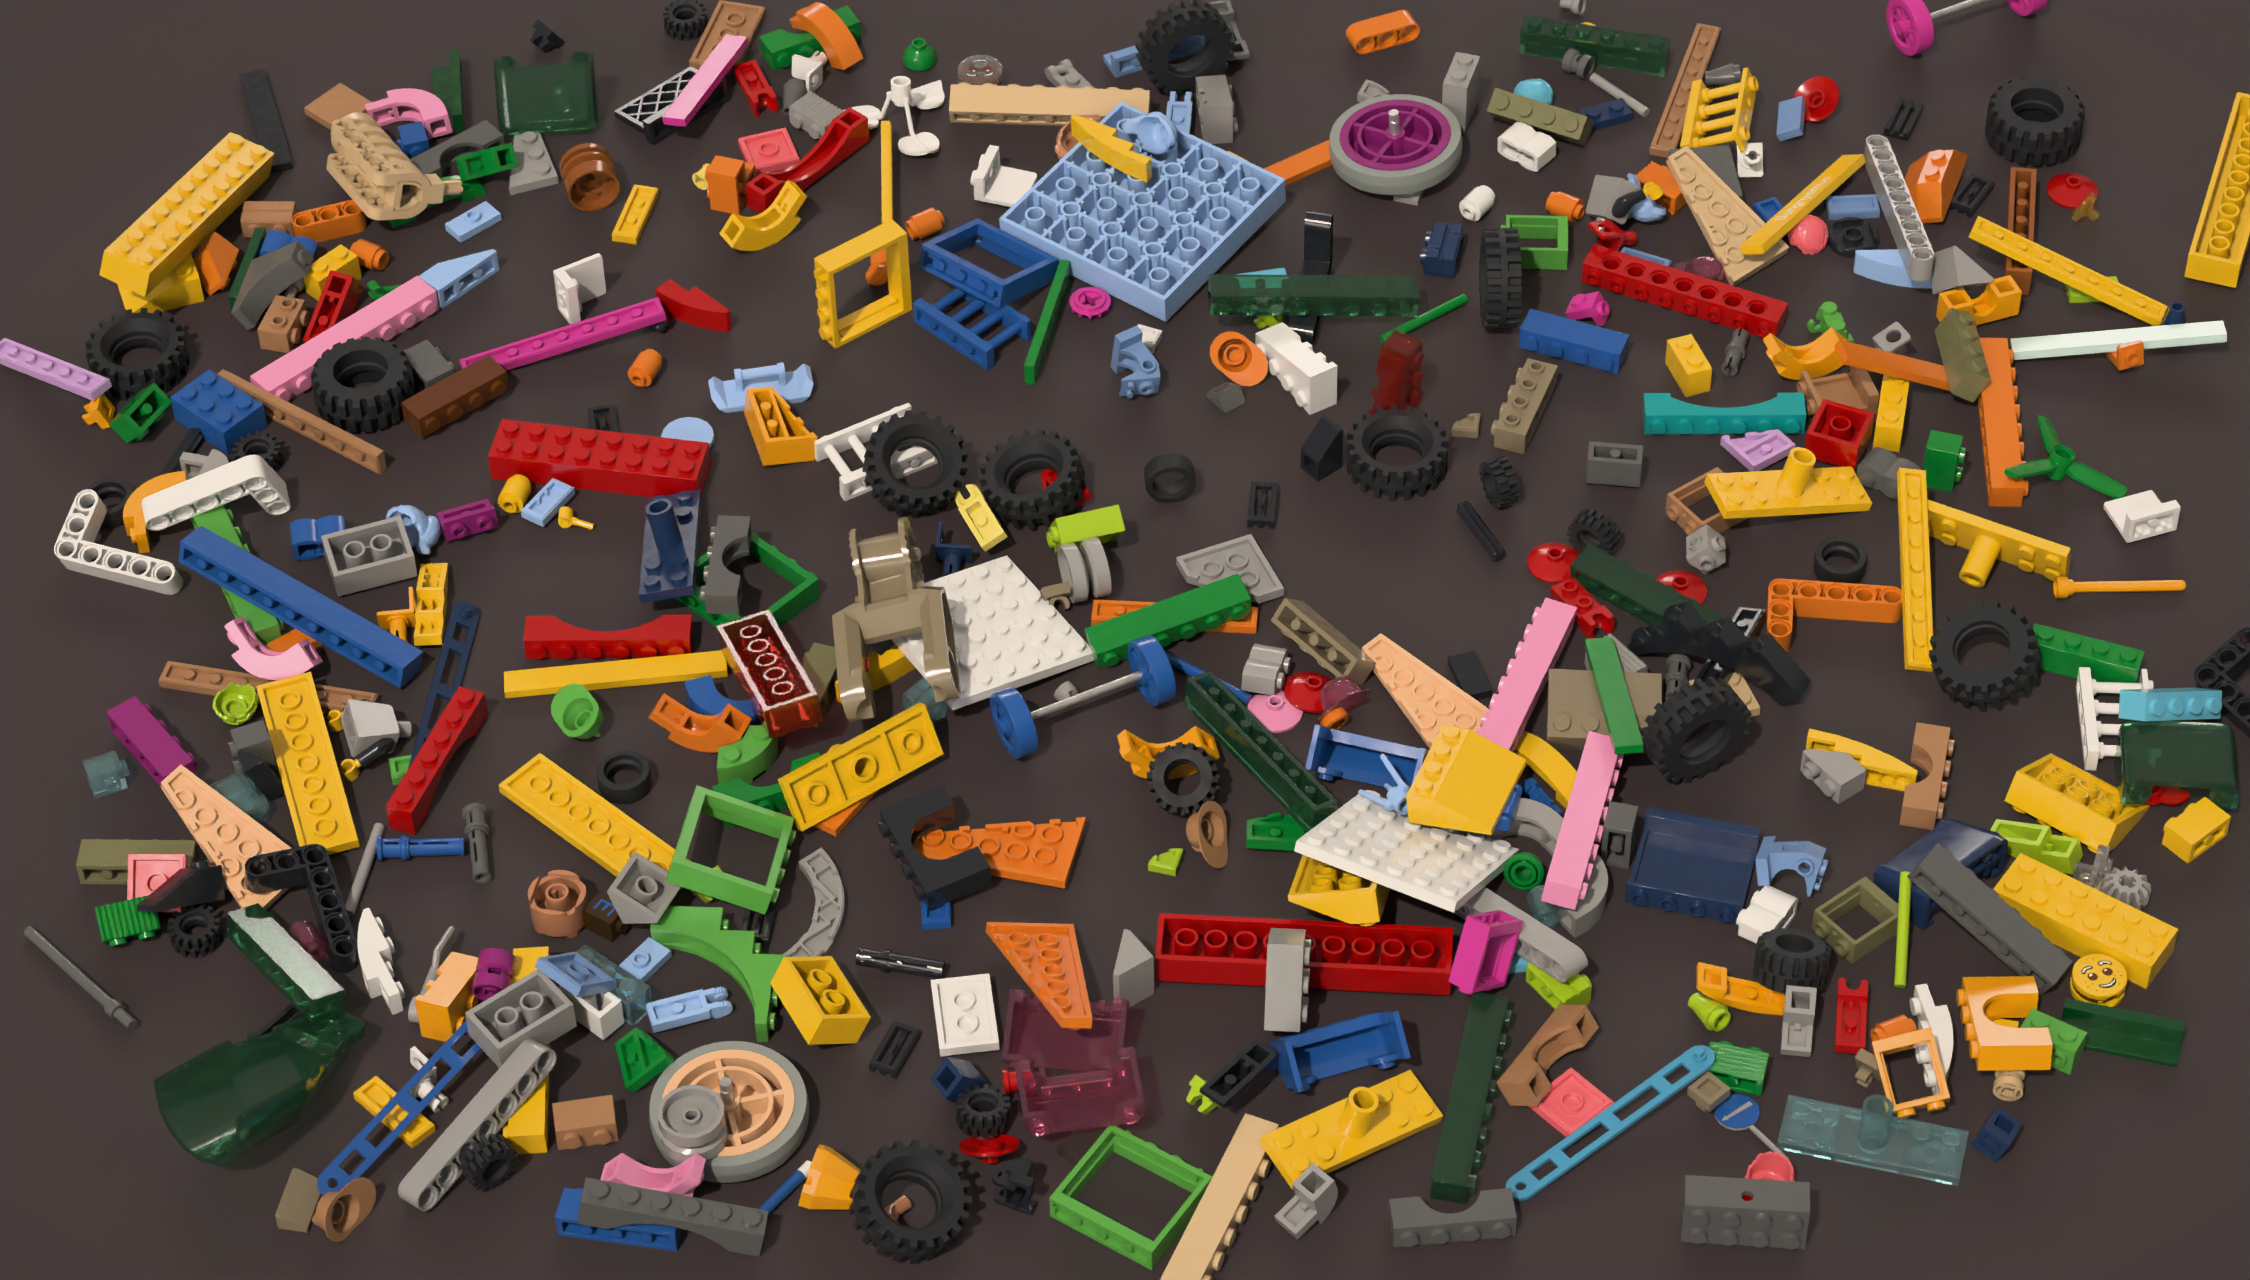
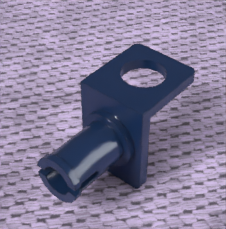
M938 522L935 552L936 561L944 562L942 577L959 572L961 563H973V550L971 545L943 544V523Z

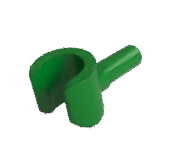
M372 280L367 283V286L372 291H367L372 299L377 300L401 285L381 286L378 281Z

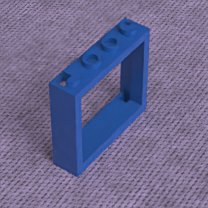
M977 218L923 243L918 267L997 308H1001L1052 283L1059 259ZM978 235L982 237V241L977 239ZM975 244L1024 270L1006 279H1002L954 254Z

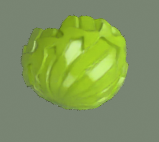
M231 682L227 685L226 689H222L216 694L213 700V709L223 722L230 725H240L248 721L255 713L259 696L249 683L246 685H234Z

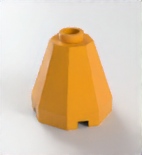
M819 1144L810 1165L798 1206L807 1209H849L852 1203V1198H849L850 1191L854 1186V1181L860 1169L833 1148Z

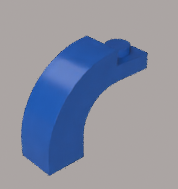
M711 675L684 681L686 701L689 709L702 715H716L729 703L752 718L749 725H762L781 720L780 702L777 693L750 700L736 701L722 696L717 691Z

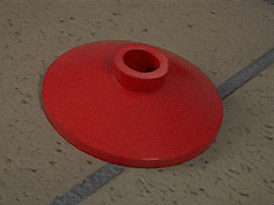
M1816 76L1806 80L1797 89L1794 98L1803 96L1806 102L1804 121L1808 123L1820 122L1835 111L1840 100V91L1832 79L1825 76Z
M2077 173L2056 175L2047 184L2046 191L2048 197L2055 204L2064 208L2081 209L2088 207L2096 201L2098 196L2096 184L2090 178Z
M1549 542L1535 547L1529 553L1527 567L1530 573L1538 580L1550 584H1558L1570 578H1575L1580 573L1582 559L1579 553L1571 546L1558 542Z
M1674 570L1665 572L1657 577L1652 586V595L1655 601L1665 609L1673 604L1679 605L1687 601L1697 609L1707 598V586L1694 573Z
M1299 672L1290 676L1285 682L1284 695L1288 702L1299 710L1309 713H1322L1336 706L1339 700V689L1325 675L1316 672Z
M988 1134V1139H982V1135H978L977 1138L970 1137L959 1143V1150L969 1156L981 1158L982 1163L992 1164L999 1162L1000 1156L1017 1150L1020 1146V1141L1014 1136L998 1134L996 1137Z

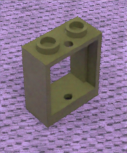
M1865 876L1816 908L1813 915L1812 929L1817 936L1827 941L1838 955L1844 956L1853 964L1897 935L1898 904ZM1860 905L1881 924L1857 940H1854L1834 921Z

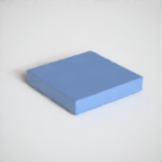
M577 952L538 958L535 964V968L576 997L614 991L617 984L615 979Z

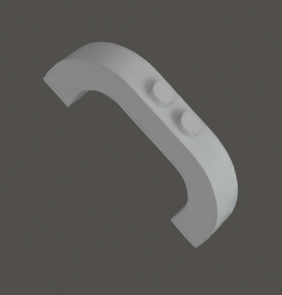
M1520 798L1510 829L1507 831L1494 830L1492 835L1484 834V837L1500 840L1513 835L1527 836L1539 842L1553 856L1563 818L1545 804L1531 799ZM1598 854L1596 855L1595 862L1590 860L1588 862L1594 865L1590 880H1583V882L1588 883L1584 900L1578 899L1575 910L1558 906L1557 920L1574 938L1592 928L1599 921L1605 910L1608 873L1603 860Z

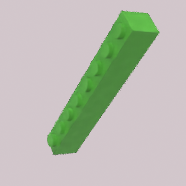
M227 504L190 518L195 530L203 526L250 553L247 544H241L243 538L239 527H233L235 521L231 510H225ZM221 586L235 619L243 616L264 646L279 638L281 632L285 631L281 620Z

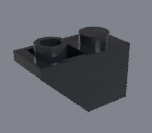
M1326 415L1320 418L1301 447V468L1317 482L1342 468L1343 429L1337 422L1332 421Z

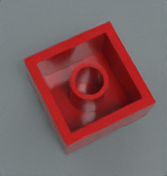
M1823 399L1806 433L1805 449L1810 450L1815 455L1816 460L1840 467L1852 466L1855 471L1872 436L1875 413Z

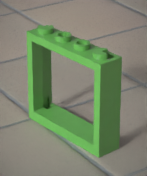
M696 785L666 882L765 914L770 901L776 903L780 888L775 887V885L780 886L785 869L780 867L781 865L786 866L791 850L786 849V846L791 847L795 838L796 831L792 830L794 818ZM700 813L779 839L765 886L686 860Z
M1110 1124L1050 1196V1216L1153 1271L1187 1228L1212 1176L1203 1172L1201 1168H1195L1187 1164L1180 1157L1164 1152L1155 1144L1141 1140L1132 1135L1130 1131H1124ZM1113 1152L1192 1193L1154 1241L1075 1200Z

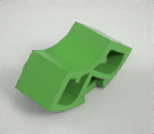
M748 725L745 735L739 741L728 746L718 747L717 773L719 784L736 778L751 784L753 783V778L763 771L767 772L772 767L779 749L776 725Z

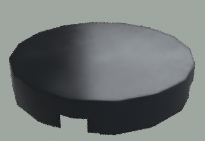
M1846 217L1839 219L1828 229L1827 244L1832 251L1840 256L1855 258L1856 250H1876L1878 246V230L1870 222L1869 225L1864 223L1861 218Z

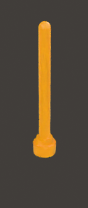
M2067 576L2054 577L2053 580L2055 599L2068 598L2073 593L2183 591L2186 588V582L2183 580L2073 582Z

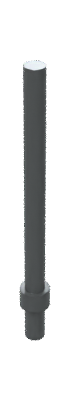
M28 926L24 930V935L104 1007V1012L113 1020L120 1021L128 1030H132L137 1026V1021L125 1011L126 1007L118 999H112L34 927Z

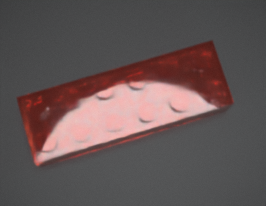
M769 609L716 626L722 653L770 739L823 722L818 694Z

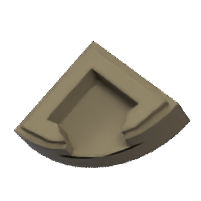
M1480 413L1468 414L1467 418L1459 422L1456 421L1453 424L1451 436L1478 438Z

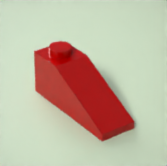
M330 270L303 342L306 343L351 316L356 309L364 286L353 276Z

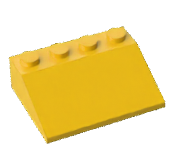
M191 253L146 297L117 284L125 310L132 309V313H140L141 308H147L148 313L153 314L156 309L163 312L204 301L200 278Z
M1442 725L1406 795L1409 823L1492 835L1526 766V759L1470 729Z
M2052 753L2016 771L2004 800L2013 805L2014 810L2023 814L2028 813L2037 818L2040 824L2060 830L2063 836L2079 838L2080 842L2086 844L2090 851L2098 854H2106L2116 848L2150 807V805L2141 803L2137 798Z
M1302 855L1288 894V901L1349 924L1371 926L1376 922H1380L1390 888Z

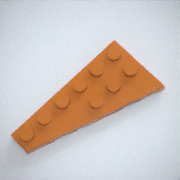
M1078 817L1075 822L1061 823L1060 819H1051L1048 824L1035 825L1030 821L986 824V828L970 829V826H959V830L942 831L938 828L923 835L916 842L914 849L926 858L940 860L953 857L978 846L990 866L991 876L1065 889L1086 827V817Z
M986 922V933L1061 1028L1072 1030L1092 1028L1093 1018L1074 924Z

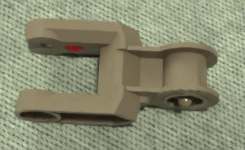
M907 517L898 519L897 532L863 539L858 528L849 530V547L853 559L852 570L857 577L858 596H855L854 603L832 615L838 687L843 709L849 723L872 719L876 716L875 700L871 686L868 644L922 632L923 662L928 684L933 685L936 704L960 698L961 687L954 624L947 594L944 587L924 586L923 566L920 562L922 552L916 544V537L913 535L909 519Z

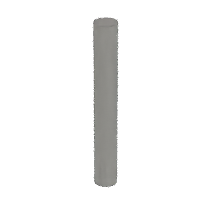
M1593 73L1590 76L1589 80L1616 99L1623 98L1628 107L1641 116H1648L1649 108L1597 73Z

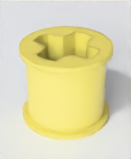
M707 163L697 173L692 175L694 184L701 190L708 189V180L705 179Z

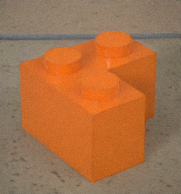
M718 155L714 157L711 165L708 164L705 170V179L708 180L707 198L710 199L711 210L740 215L747 202L746 184L756 177L754 163Z

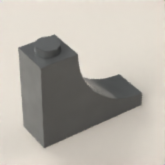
M1730 145L1690 148L1741 200L1743 199ZM1669 149V156L1680 149ZM1665 160L1664 166L1668 167L1666 164L1667 160Z
M296 241L251 260L231 313L247 330L254 328L262 313L273 301L275 295H279L291 284L308 275L314 257L299 241Z

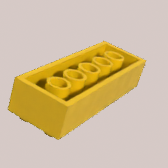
M2022 853L2018 855L1993 889L2010 907L2015 908L2033 927L2038 928L2043 936L2052 944L2079 957L2095 953L2109 955L2117 959L2125 967L2128 981L2144 989L2149 987L2174 952L2178 934L2177 928Z

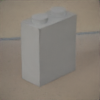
M1456 52L1443 82L1442 105L1447 107L1456 116L1460 124L1461 133L1465 134L1478 104L1480 56Z

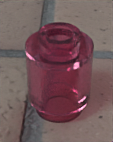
M301 920L291 925L287 932V939L299 959L307 964H313L321 960L325 955V943L313 923Z

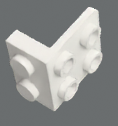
M989 145L986 153L981 155L979 167L971 175V185H974V200L1012 207L1037 181V174L1034 172L1000 166L999 146Z

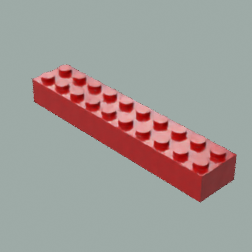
M1159 913L1155 950V981L1266 986L1267 943L1270 928L1306 930V939H1311L1309 965L1304 967L1310 968L1308 989L1450 996L1451 983L1448 980L1452 966L1453 927L1393 924L1361 926L1359 924L1332 921Z

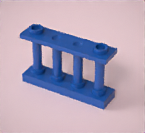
M954 286L952 292L933 305L921 298L913 302L914 322L987 371L995 366L994 349L1015 334L1026 341L1031 340V320L1026 315L1019 313L1008 305L997 308ZM960 298L970 303L952 317L941 312ZM978 310L988 315L970 329L960 325L961 322ZM997 322L1006 327V329L989 341H984L978 337V335Z

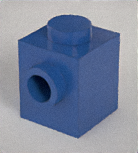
M422 121L397 126L400 140H396V144L409 159L429 150L428 138Z

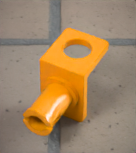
M409 587L410 609L377 612L379 627L384 630L390 629L391 634L407 642L406 628L415 627L416 598L413 587Z

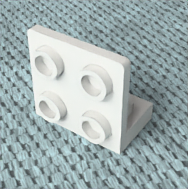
M599 253L553 271L558 309L570 325L581 321V303L606 294L603 260Z
M2152 490L2105 502L2103 506L2127 543L2176 530L2181 509L2176 500L2161 503Z

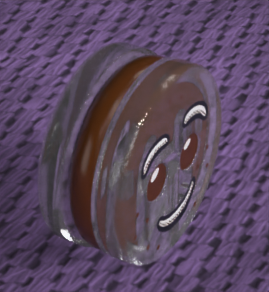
M970 56L964 59L958 66V83L1004 85L1003 66L999 60L992 56Z

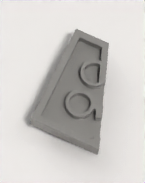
M539 130L514 135L513 147L519 167L511 169L510 195L559 184L557 173Z

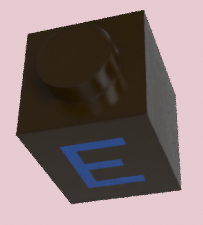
M599 891L583 909L585 928L611 942H614L621 934H624L630 924L622 923L611 899L602 891Z

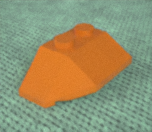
M1956 150L1930 151L1909 166L1904 180L1922 223L1944 221L1968 159L1966 153Z

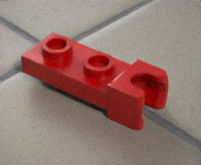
M756 60L733 65V75L744 93L753 115L759 117V109L763 107H768L774 113L777 112V96L773 88L769 86Z
M1574 577L1551 586V596L1556 601L1577 607L1575 622L1580 626V631L1588 639L1595 638L1593 634L1595 629H1603L1608 634L1613 632V614L1604 605L1601 606Z
M1839 978L1834 1052L1857 1054L1861 1048L1865 1050L1868 998L1867 980H1862L1860 987L1856 990L1849 989L1846 986L1845 978Z

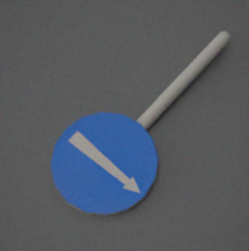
M1730 1094L1728 1098L1715 1107V1118L1720 1125L1734 1131L1749 1128L1773 1152L1786 1156L1754 1126L1760 1116L1759 1106L1755 1100L1741 1094Z

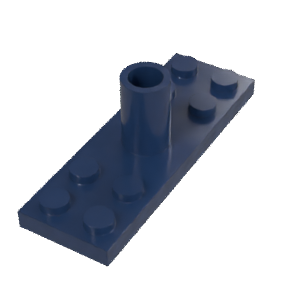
M700 489L693 491L685 490L665 496L657 495L647 499L639 585L641 604L695 594L702 508Z

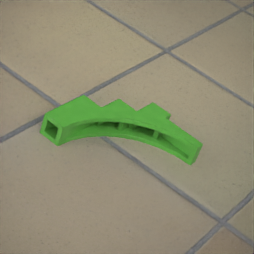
M668 906L659 921L651 923V938L666 948L698 955L715 963L730 974L744 989L753 1006L757 1042H769L770 1030H775L776 1013L773 1012V1007H778L779 997L770 982L783 958L787 957V955L761 954V943H756L755 931L730 930L729 919H724L723 907Z

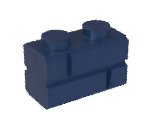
M1435 222L1432 231L1426 232L1425 246L1427 249L1422 248L1420 255V264H1424L1425 275H1440L1441 277L1451 279L1455 276L1464 241V228L1462 225L1450 224L1449 226L1447 223Z

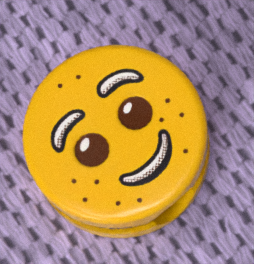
M2099 953L2085 955L2073 966L2070 992L2075 1000L2115 1007L2124 997L2128 980L2127 971L2117 959L2109 955Z

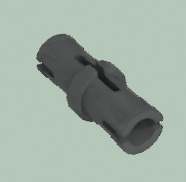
M1740 328L1735 329L1730 343L1725 348V359L1721 366V371L1726 375L1729 374L1730 368H1732L1731 376L1736 375L1740 361L1745 357V346L1749 339V333L1742 329L1740 336H1738Z

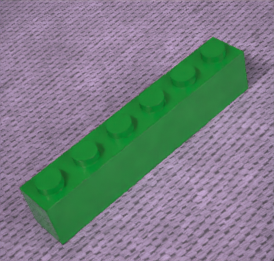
M1237 573L1084 629L1085 642L1093 652L1094 662L1098 669L1106 666L1111 667L1119 661L1128 659L1127 648L1129 642L1140 637L1151 635L1164 648L1177 640L1189 639L1202 631L1216 629L1222 624L1233 620H1241L1251 614V598Z

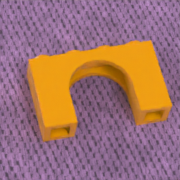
M2034 976L1962 977V988L1956 991L1957 1007H1961L1960 1017L1961 1023L1965 1024V1040L1970 1041L1969 1056L1970 1059H1975L1978 1071L2051 1069L2053 1044L2048 1028H2011L1992 1022V1020L2000 1018H2026L2032 1008L2037 1010L2039 993Z

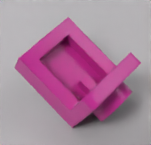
M1597 291L1573 296L1565 314L1568 319L1572 320L1592 317L1596 325L1602 327L1608 318L1610 308L1601 293Z

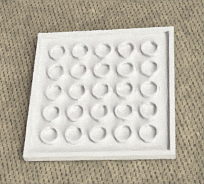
M1007 555L924 584V586L945 588L954 624L961 697L945 701L952 710L989 698L992 693L1008 687L1018 688L1094 661L1093 652L1089 645L1053 605H1049L1048 600H1043L1040 591ZM922 632L891 639L927 680L923 662L924 645Z
M1366 790V792H1369L1377 797H1380L1379 793L1371 790ZM1358 794L1296 841L1294 851L1454 913L1504 871L1507 860L1512 855L1518 853L1519 849L1512 847L1509 842L1504 840L1487 839L1481 833L1409 823L1408 814L1401 815L1394 809L1388 811L1383 806Z

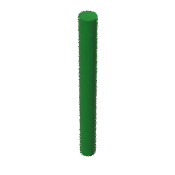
M1463 293L1380 335L1379 340L1385 345L1468 303V298Z

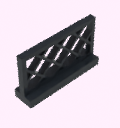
M690 66L615 110V117L644 133L647 142L654 145L682 128V126L664 124L662 117L683 91L682 88H685L690 80L686 79L691 76L693 77L698 70ZM725 78L721 80L689 123L730 100ZM663 99H674L673 101H662ZM657 100V102L647 103L648 101ZM655 110V112L643 113V111ZM636 111H638V113H635V114H628V113H630V112H636Z

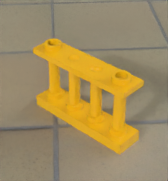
M1748 67L1743 68L1741 82L1710 90L1706 88L1702 79L1692 81L1680 143L1681 149L1685 146L1689 148L1708 147L1735 141L1741 152L1746 151L1747 141L1750 139L1749 130L1756 91L1759 90L1758 80L1755 76H1752ZM1739 93L1737 99L1710 105L1712 99ZM1736 109L1735 115L1707 121L1710 115ZM1733 126L1730 132L1704 138L1708 131Z

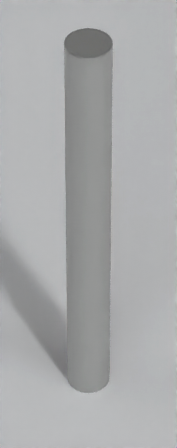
M375 823L346 901L345 907L349 918L355 914L375 858L377 836L383 835L385 826L381 823Z

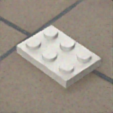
M989 973L931 980L940 1057L999 1050Z

